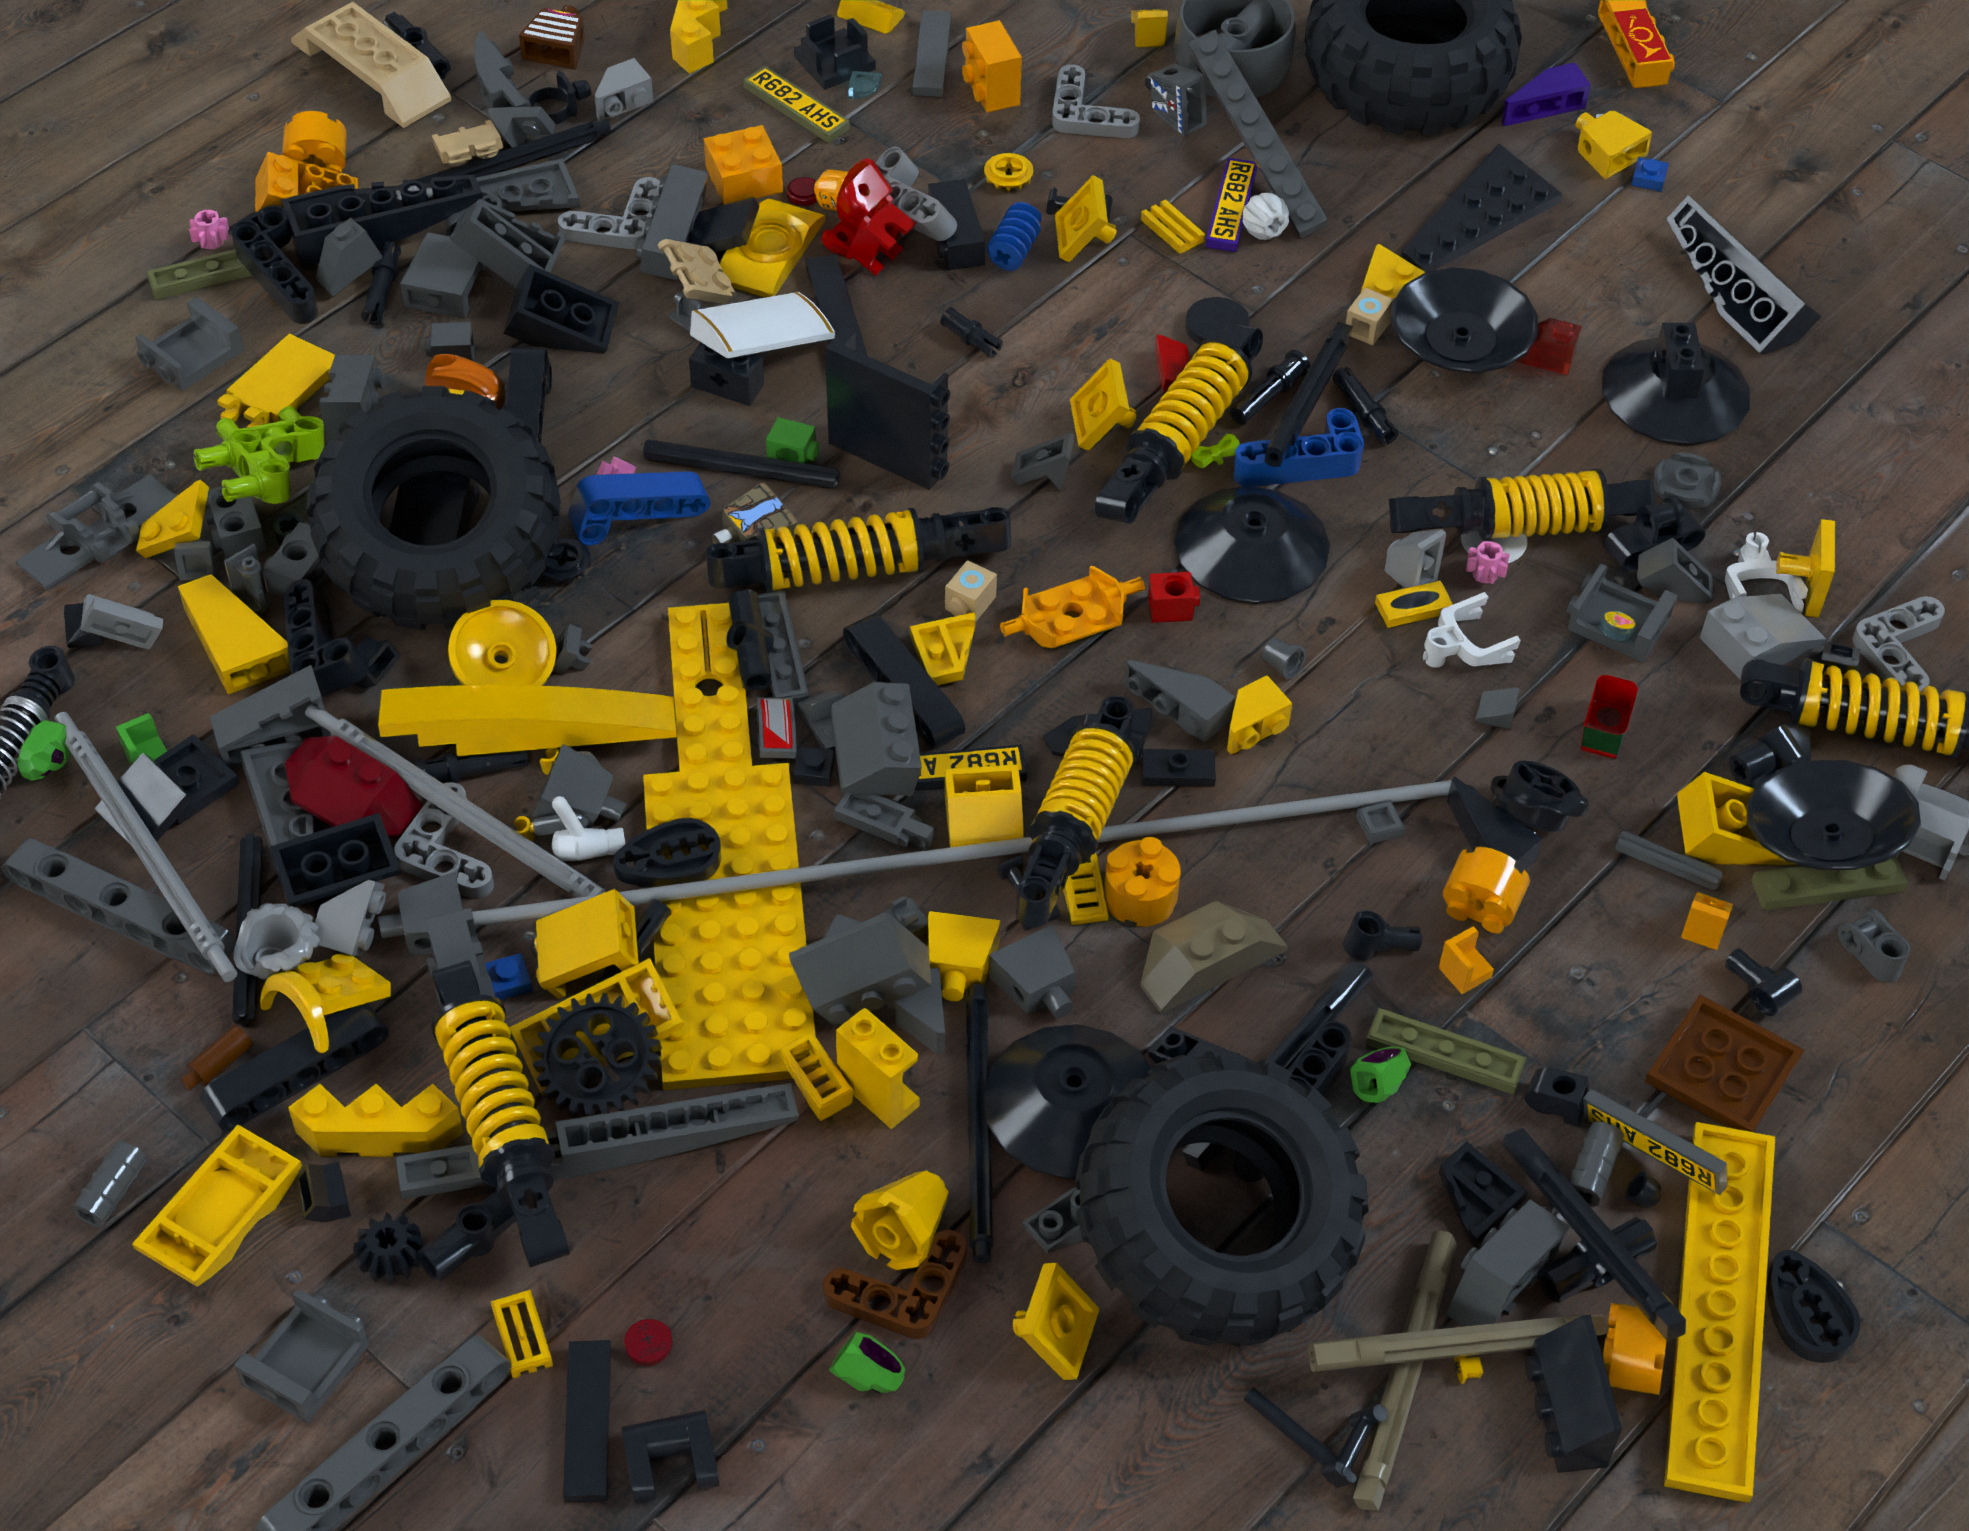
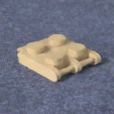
M491 119L485 121L484 125L465 129V127H460L458 132L438 136V134L431 135L442 163H449L451 167L466 164L467 160L472 159V156H477L481 159L492 158L497 155L498 149L503 148L501 137Z
M664 239L658 243L659 250L666 254L671 263L670 270L673 275L679 277L684 287L683 293L686 298L726 304L733 297L732 294H736L731 286L730 279L723 273L716 254L709 247Z

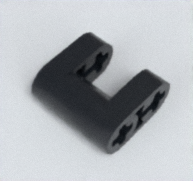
M705 1410L621 1427L635 1504L656 1499L649 1460L691 1452L698 1490L720 1486Z

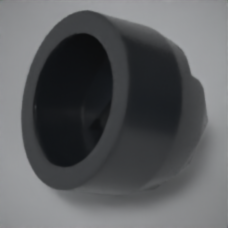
M1640 1172L1629 1183L1626 1197L1629 1201L1641 1207L1655 1206L1661 1199L1660 1183L1645 1172Z

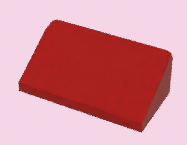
M1156 334L1155 355L1164 395L1170 385L1175 382L1177 376L1184 370L1190 358L1186 344Z

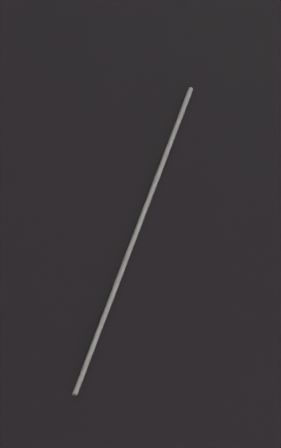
M1451 780L1106 826L1102 830L1098 842L1371 806L1390 800L1394 803L1446 796L1449 794ZM1031 837L619 893L632 905L650 903L652 899L662 902L1029 852V847L1033 840ZM598 895L472 912L474 925L477 927L543 918Z

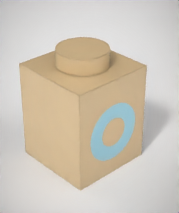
M1364 288L1347 311L1346 324L1353 326L1351 337L1373 346L1390 324L1392 302L1394 299Z
M967 560L945 586V610L951 612L954 616L975 612L977 621L996 598L997 574Z

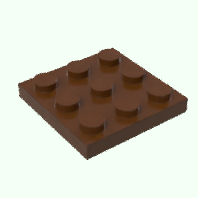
M1700 994L1647 1073L1645 1083L1728 1128L1755 1133L1799 1063L1804 1049Z

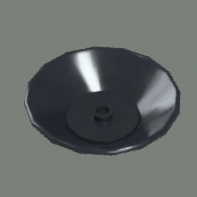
M1451 267L1425 272L1404 284L1392 302L1391 325L1401 344L1422 361L1448 371L1482 373L1505 368L1524 357L1538 337V314L1528 296L1508 280L1482 270Z
M1658 338L1636 341L1619 350L1613 355L1603 370L1602 394L1611 412L1633 431L1659 442L1693 445L1716 441L1737 429L1750 410V387L1739 367L1718 350L1701 343L1700 348L1705 371L1697 398H1664L1655 353Z
M1253 486L1221 489L1196 501L1179 520L1174 540L1181 567L1186 572H1191L1192 579L1199 586L1224 599L1253 604L1286 600L1310 588L1326 569L1330 550V542L1323 522L1303 502L1277 490Z
M1811 760L1781 768L1761 781L1746 803L1747 826L1762 847L1787 862L1817 870H1857L1886 862L1910 846L1921 826L1919 802L1902 781L1878 767L1849 760Z
M1079 1024L1043 1027L1014 1041L992 1064L982 1094L987 1125L1003 1150L1031 1170L1064 1179H1076L1080 1155L1086 1148L1091 1128L1104 1108L1133 1078H1139L1152 1068L1138 1049L1112 1032ZM1076 1083L1079 1087H1070L1068 1085Z

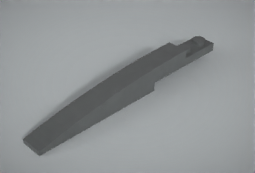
M791 1083L555 1122L556 1130L546 1132L549 1144L553 1146L555 1151V1158L548 1169L551 1171L553 1180L558 1181L698 1149L799 1120V1114ZM472 1144L395 1157L401 1199L482 1186L483 1194L496 1191V1187L489 1186L487 1182L482 1181L479 1175L478 1156L473 1150Z

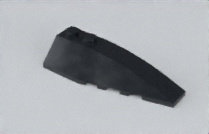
M473 174L432 178L431 183L424 184L416 181V179L403 180V185L385 187L384 182H372V188L355 189L354 184L340 185L281 199V202L287 212L293 245L301 267L319 264L325 237L332 233L338 225L350 218L367 232L376 248H378L384 242L399 241L449 218L451 215L482 199L483 194Z
M1689 195L1667 217V221L1682 248L1689 255L1691 264L1703 280L1705 289L1717 305L1716 308L1719 314L1760 354L1764 355L1799 341L1822 317Z

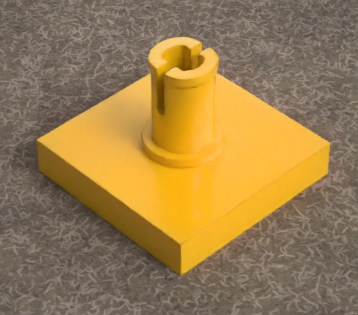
M1094 175L1055 214L1059 258L1070 262L1094 237L1108 244L1116 235V226L1108 223L1103 180Z
M1111 358L1070 398L1078 447L1088 451L1116 423L1127 429L1134 424L1137 417L1136 410L1129 407L1121 364Z
M1821 519L1809 556L1787 554L1784 552H1779L1776 574L1806 577L1805 585L1808 592L1805 598V616L1819 618L1835 573V521Z
M1045 1263L1042 1266L1028 1310H1020L1015 1314L1017 1319H1013V1330L1063 1380H1075L1078 1377L1100 1308L1058 1263Z

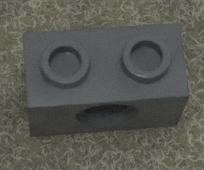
M299 522L295 529L285 536L282 545L276 553L265 562L263 573L269 592L284 597L286 589L292 583L301 579L309 580L317 589L326 578L327 573L323 568L310 535V525Z

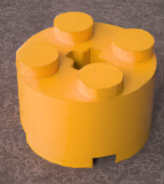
M305 111L292 116L290 123L287 124L286 122L284 125L282 155L342 173L346 163V128L341 121L336 119V122L328 119V114L323 112Z
M1145 837L1142 840L1127 842L1117 847L1107 856L1104 895L1108 911L1117 920L1125 923L1126 919L1137 922L1136 926L1149 927L1165 921L1174 911L1178 900L1181 868L1176 856L1163 846L1159 839Z
M1476 847L1474 852L1467 853V849L1460 853L1443 889V898L1448 905L1446 912L1456 920L1465 921L1467 918L1480 922L1482 927L1491 933H1502L1504 927L1512 923L1530 884L1528 873L1524 869L1521 874L1514 868L1516 861L1500 851L1487 847Z
M1611 1303L1608 1320L1609 1328L1603 1351V1361L1610 1387L1659 1395L1666 1339L1637 1306Z

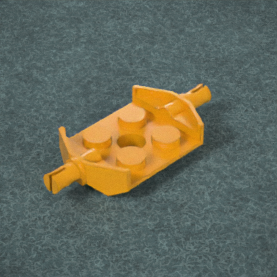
M1090 566L1089 576L1036 594L1028 595V588L1026 587L1023 590L1022 615L1000 623L1001 632L1004 634V637L1023 631L1025 635L1029 634L1041 647L1055 648L1122 625L1123 604L1126 602L1128 595L1145 590L1144 581L1139 576L1123 583L1118 582L1117 579L1095 566ZM1073 611L1079 613L1080 616L1072 618L1064 614Z

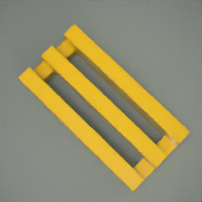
M1166 199L1161 201L1160 207L1156 204L1151 206L1150 212L1146 209L1141 211V221L1179 254L1204 242L1205 233Z
M531 1290L491 1301L492 1311L506 1358L511 1362L510 1371L512 1378L520 1377V1372L528 1370L529 1374L536 1372V1367L542 1365L545 1366V1369L552 1367V1358ZM522 1302L526 1304L541 1353L536 1356L532 1355L517 1304ZM506 1307L510 1309L524 1355V1359L520 1361L516 1359L502 1313V1309Z

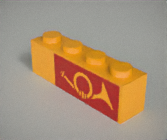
M1600 0L1598 16L1632 87L1642 88L1668 85L1670 72H1673L1675 66L1674 57L1672 54H1669L1665 46L1664 36L1660 35L1656 27L1655 18L1650 15L1647 9L1646 0Z

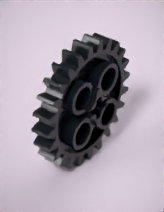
M590 993L587 994L586 1004L582 1006L573 998L571 999L572 1010L569 1012L559 1006L557 1010L561 1018L558 1021L547 1018L546 1022L551 1029L550 1032H538L537 1034L545 1045L533 1047L536 1056L542 1058L533 1062V1067L536 1072L542 1073L536 1078L540 1086H548L544 1091L547 1098L551 1100L557 1097L555 1103L560 1110L570 1104L569 1110L574 1117L580 1113L582 1108H584L587 1117L594 1116L596 1110H600L602 1114L610 1113V1108L614 1106L618 1111H624L623 1102L627 1100L637 1106L639 1103L635 1093L637 1091L645 1094L650 1093L645 1080H657L658 1076L651 1067L662 1065L660 1056L655 1054V1052L662 1049V1045L659 1040L653 1039L658 1035L655 1025L647 1026L651 1021L648 1014L644 1012L638 1015L639 1008L635 1002L625 1008V1001L620 995L611 1004L607 993L602 994L599 1003H595ZM601 1024L611 1025L605 1034L593 1035L594 1029ZM578 1031H582L600 1055H604L611 1069L620 1076L618 1081H613L597 1058L591 1056L587 1046L576 1036ZM570 1048L579 1049L575 1058L571 1060L561 1059L566 1050ZM624 1052L634 1053L633 1058L625 1064L616 1063L620 1054ZM595 1076L603 1077L599 1086L592 1089L585 1088L586 1082L590 1078Z

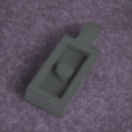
M845 793L833 809V819L900 846L907 847L910 844L912 847L928 851L935 840L934 827L922 823V819L915 815L914 809L877 794Z

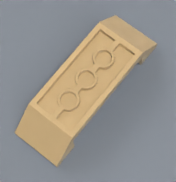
M354 2L305 27L291 38L292 43L310 57L321 50L325 51L382 95L384 113L403 128L451 101V95L429 58Z

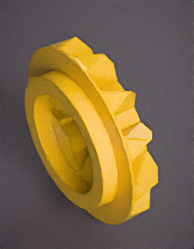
M1015 153L995 155L986 162L984 167L987 183L994 184L996 189L1005 187L1008 191L1013 187L1021 190L1023 185L1030 184L1034 171L1032 163L1027 158ZM1007 168H1010L1012 175H1006Z

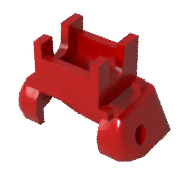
M869 158L862 159L847 173L837 196L836 208L841 221L831 231L826 229L821 237V241L830 252L845 256L850 260L855 258L877 276L884 269V266L875 259L878 251L894 260L904 249L896 241L899 233L901 232L906 235L915 227L916 222L892 203L894 200L891 197L893 189L874 160Z

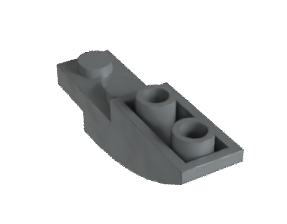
M482 31L477 33L474 43L475 64L479 89L487 108L531 107L525 95L521 96L517 91L511 75L514 74L511 61L501 55L496 43L490 41Z

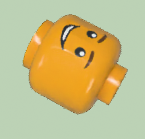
M829 169L820 175L814 185V193L822 208L837 211V196L848 171Z

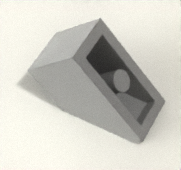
M1442 529L1413 532L1402 540L1394 541L1387 550L1384 571L1403 588L1436 581L1438 579L1446 532Z

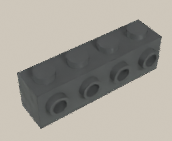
M671 164L668 175H662L658 191L661 195L660 197L655 196L652 204L651 214L653 218L647 217L644 236L646 238L640 239L637 246L636 257L641 258L640 272L673 280L678 279V276L673 275L670 270L671 263L668 257L659 250L657 245L664 239L688 243L706 195L708 172Z

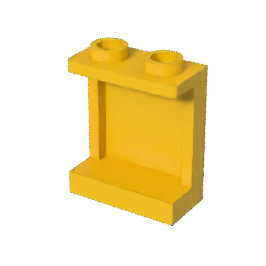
M616 889L536 920L537 937L534 939L535 948L538 952L536 977L540 986L545 990L547 989L557 999L566 997L565 983L612 964H615L621 971L639 964L634 906Z
M866 1008L860 1010L836 1029L837 1068L853 1089V1096L890 1129H893L920 1106V1098L902 1083L903 1073L918 1061V1053Z

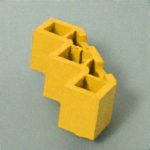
M678 0L670 28L672 59L689 74L714 62L712 39L721 35L719 13L728 9L727 0Z
M318 1084L288 1107L296 1134L320 1157H337L338 1153H359L360 1157H394V1153L416 1154L441 1150L464 1133L458 1107L434 1084H431L403 1107L398 1105L377 1084L346 1107L334 1098L321 1084Z

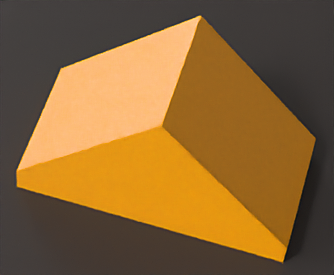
M1697 892L1681 938L1717 950L1733 904Z

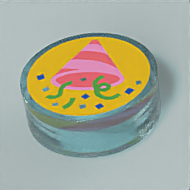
M1619 611L1605 612L1599 625L1603 634L1619 641L1631 639L1637 627L1636 621L1631 616Z

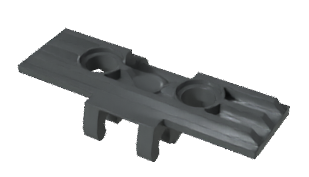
M150 474L116 496H113V492L97 482L91 486V491L57 513L55 511L46 515L47 520L58 533L18 559L16 563L45 590L51 589L96 559L102 564L137 541L142 523L177 496ZM99 501L101 502L99 504L103 515L97 521L86 526L79 519H74ZM133 510L136 513L129 518H125L124 511ZM75 546L80 548L75 554H63V551L68 547Z

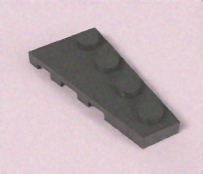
M563 158L476 178L483 196L494 195L499 197L502 202V209L507 211L580 207L578 193Z
M305 740L241 751L242 766L268 846L313 833V814L291 802L285 770V762Z

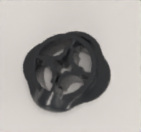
M1523 760L1514 763L1508 776L1494 777L1490 786L1491 792L1496 795L1500 805L1507 813L1528 826L1544 831L1557 832L1563 830L1570 816H1583L1589 808V801L1581 795L1579 788L1570 778L1552 767L1534 761Z

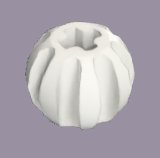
M1261 193L1260 195L1253 196L1248 204L1244 206L1243 224L1249 234L1260 240H1270L1273 237H1278L1288 226V207L1283 199L1273 193Z

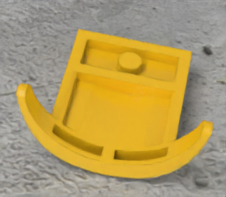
M340 953L333 955L331 959L316 963H302L290 971H283L269 976L262 988L260 1008L263 1011L269 1010L273 1005L277 992L285 994L296 1005L306 1021L316 1051L325 1053L329 1048V1038L324 1015L390 997L391 982L356 959L353 955Z

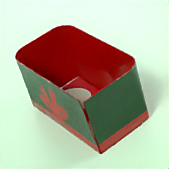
M1601 675L1597 678L1584 722L1580 750L1608 758H1617L1628 729L1638 693V686L1634 682L1611 675ZM1603 707H1611L1620 713L1621 721L1615 726H1606L1597 720L1596 713Z

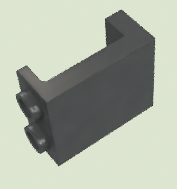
M427 232L400 283L404 307L465 319L470 310L468 294L480 270L488 271L489 268L452 242L449 236Z
M197 296L187 302L190 317L152 342L142 334L135 337L138 347L136 354L140 362L145 367L154 369L166 383H172L182 392L244 351L239 327Z
M1600 564L1594 574L1588 573L1581 586V595H1574L1566 611V614L1571 615L1567 630L1644 663L1671 620L1678 595L1665 590L1657 602L1606 580L1607 566ZM1608 612L1623 613L1634 620L1635 626L1631 629L1615 627L1606 621L1605 614Z
M297 1289L292 1295L295 1303L294 1309L254 1358L244 1352L234 1364V1368L242 1386L308 1424L366 1351L369 1343L364 1329L365 1325L356 1315L350 1312L342 1314L333 1309L330 1303L317 1293L308 1295Z

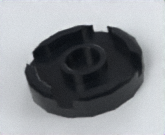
M1210 297L1195 302L1188 309L1185 328L1187 335L1195 343L1200 344L1206 339L1218 338L1228 323L1249 326L1250 318L1248 312L1241 304L1228 298Z

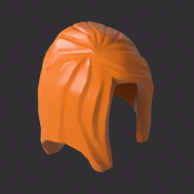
M440 354L435 355L427 366L425 386H444L448 389L471 391L495 401L498 410H500L505 402L506 390L504 389V382L494 371L482 364L457 355Z

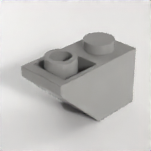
M635 58L608 67L595 93L598 121L610 119L653 102L652 79Z
M367 880L321 904L315 920V924L319 927L316 933L320 939L318 945L349 955L362 956L363 950L367 951L374 937V929L371 928L374 916L382 911L385 903L386 893L383 892L385 884Z

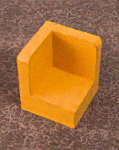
M1474 926L1444 942L1439 969L1461 994L1492 978L1494 971L1492 966L1475 948L1479 932Z

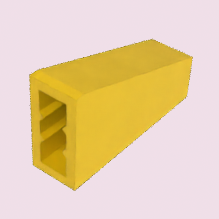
M212 574L178 586L184 610L228 695L290 672L288 642Z

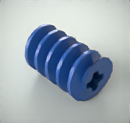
M1015 202L1006 211L987 244L988 256L999 268L1006 271H1015L1022 265L1041 231L1040 222L1042 216L1037 208L1028 203Z

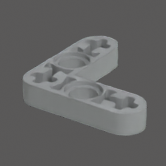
M1066 65L1060 68L1052 111V126L1055 130L1062 133L1114 138H1132L1139 133L1140 115L1136 111L1125 108L1082 105L1085 88V70L1078 65ZM1069 79H1074V85L1068 84ZM1063 97H1074V98H1076V99H1075V100H1064V99H1062V98H1063ZM1064 113H1069V117L1063 118ZM1091 119H1100V120H1102L1103 122H1101V123H1093V122H1090L1089 120H1091Z
M644 177L636 181L623 217L581 211L564 212L558 218L559 233L566 235L565 240L570 242L637 249L639 240L646 238L644 236V227L647 217L653 218L651 209L654 197H660L661 195L658 193L660 181L652 177ZM637 211H647V212H649V213L646 214V215H635V214H634V213L637 212ZM634 227L638 228V231H636L635 234H633ZM599 228L611 229L610 231L605 233H599L596 231Z
M1925 596L1865 618L1856 626L1852 637L1853 644L1857 649H1860V653L1883 680L1890 677L1895 678L1900 688L1906 682H1914L1918 685L1920 693L1924 687L1930 684V679L1901 643L1937 629L1945 613V608L1939 600ZM1890 621H1901L1907 628L1897 629L1891 625ZM1887 655L1893 656L1899 661V664H1888L1882 657Z
M453 782L444 783V785L467 799L463 786ZM427 800L394 847L395 857L400 869L426 881L456 872L461 895L472 899H481L488 896L494 888L491 868L482 861L442 846L459 823V820L445 812V815L443 813L444 810ZM429 822L441 824V828L432 833L422 830V827ZM447 861L454 864V867L448 872L441 873L434 870L435 866L441 862ZM483 877V881L477 879ZM469 879L476 881L474 883H470Z

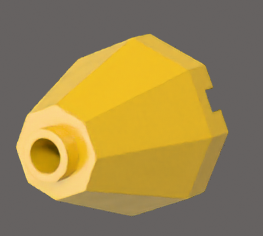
M927 1170L915 1172L863 1195L854 1205L853 1212H857V1215L852 1219L851 1228L867 1254L878 1259L880 1253L892 1259L886 1264L890 1268L902 1270L918 1267L928 1255L945 1209L949 1192L945 1187L944 1181L938 1175Z

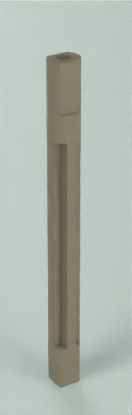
M1447 1231L1433 1232L1402 1333L1434 1329L1457 1248L1452 1233ZM1424 1360L1392 1364L1380 1404L1386 1408L1387 1418L1385 1421L1374 1424L1353 1496L1356 1505L1361 1510L1379 1512Z
M1603 1314L1591 1315L1597 1339H1601L1607 1335ZM1570 1315L1311 1342L1308 1344L1307 1353L1311 1371L1319 1372L1532 1349L1535 1339L1580 1316Z

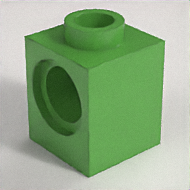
M780 417L777 418L766 439L768 458L810 464L811 460L815 461L819 454L820 442L816 441L815 426Z

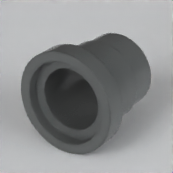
M1273 638L1264 647L1262 659L1276 668L1281 676L1291 679L1302 669L1306 660V650L1298 644L1291 645L1278 638Z

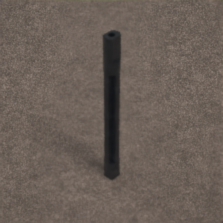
M1337 322L1333 331L1329 333L1273 434V438L1267 447L1264 461L1267 465L1280 467L1291 446L1295 444L1349 345L1353 326Z
M1352 961L1266 1060L1289 1069L1323 1023L1335 1021L1372 980L1373 974L1369 967ZM1195 1143L1189 1144L1182 1152L1188 1166L1203 1171L1224 1145Z
M1522 1128L1506 1134L1503 1138V1147L1666 1341L1685 1335L1686 1319L1528 1132Z

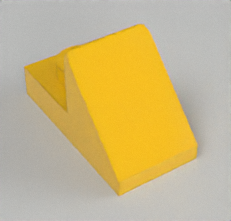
M1131 10V23H1135L1136 47L1164 46L1168 21L1167 10Z

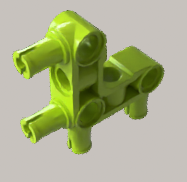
M292 406L284 407L280 411L279 417L281 419H279V422L239 429L232 419L224 418L216 425L218 430L216 434L223 440L222 444L203 449H194V455L196 456L194 457L195 465L199 471L227 465L240 477L222 480V486L224 487L222 488V494L227 502L253 496L272 504L286 502L290 499V465L288 462H302L319 458L325 447L323 420L315 416H301L297 409Z

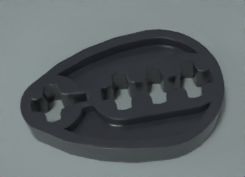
M680 818L659 824L632 838L615 853L613 858L615 875L623 883L645 888L708 880L715 874L721 863L720 838L712 826L698 819ZM705 844L709 850L702 851L699 845ZM688 849V852L691 854L684 855L680 850ZM669 853L672 858L666 860L662 854ZM633 861L636 867L629 868L626 863Z
M1793 1250L1779 1252L1774 1257L1769 1269L1767 1291L1772 1317L1782 1340L1791 1351L1809 1361L1827 1363L1841 1359L1848 1354L1858 1337L1861 1325L1858 1310L1844 1289L1818 1264ZM1783 1266H1786L1788 1270H1796L1795 1277L1790 1272L1783 1273L1781 1271ZM1803 1300H1805L1808 1305L1815 1304L1817 1306L1814 1313L1809 1306H1801ZM1813 1316L1818 1322L1825 1321L1827 1323L1824 1330L1820 1324L1811 1323ZM1823 1333L1828 1339H1836L1835 1346L1829 1341H1821Z

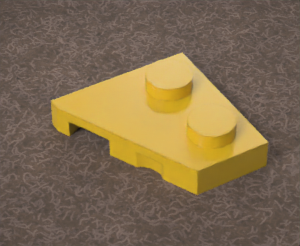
M1378 244L1375 247L1361 292L1364 288H1368L1395 299L1404 284L1425 272Z
M201 479L197 480L142 523L136 551L144 558H148L173 549L176 543H190L200 539L209 487Z
M975 612L910 626V637L920 664L937 685L963 680L976 626Z

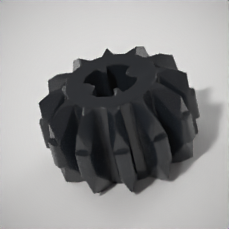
M386 1212L384 1220L380 1222L370 1217L368 1222L370 1229H358V1242L354 1243L353 1251L355 1257L358 1258V1267L363 1273L369 1272L370 1278L374 1282H377L385 1275L387 1281L392 1285L395 1275L401 1274L408 1279L410 1275L409 1267H420L417 1252L425 1244L424 1240L420 1237V1228L416 1223L409 1224L408 1218L404 1214L392 1220V1216Z

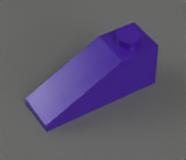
M1575 62L1548 68L1506 99L1501 123L1503 126H1509L1585 109L1591 84Z

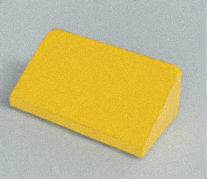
M840 0L837 16L846 20L854 18L859 25L884 34L891 32L905 15L904 10L877 0Z

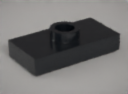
M1142 749L1143 785L1215 786L1214 750Z

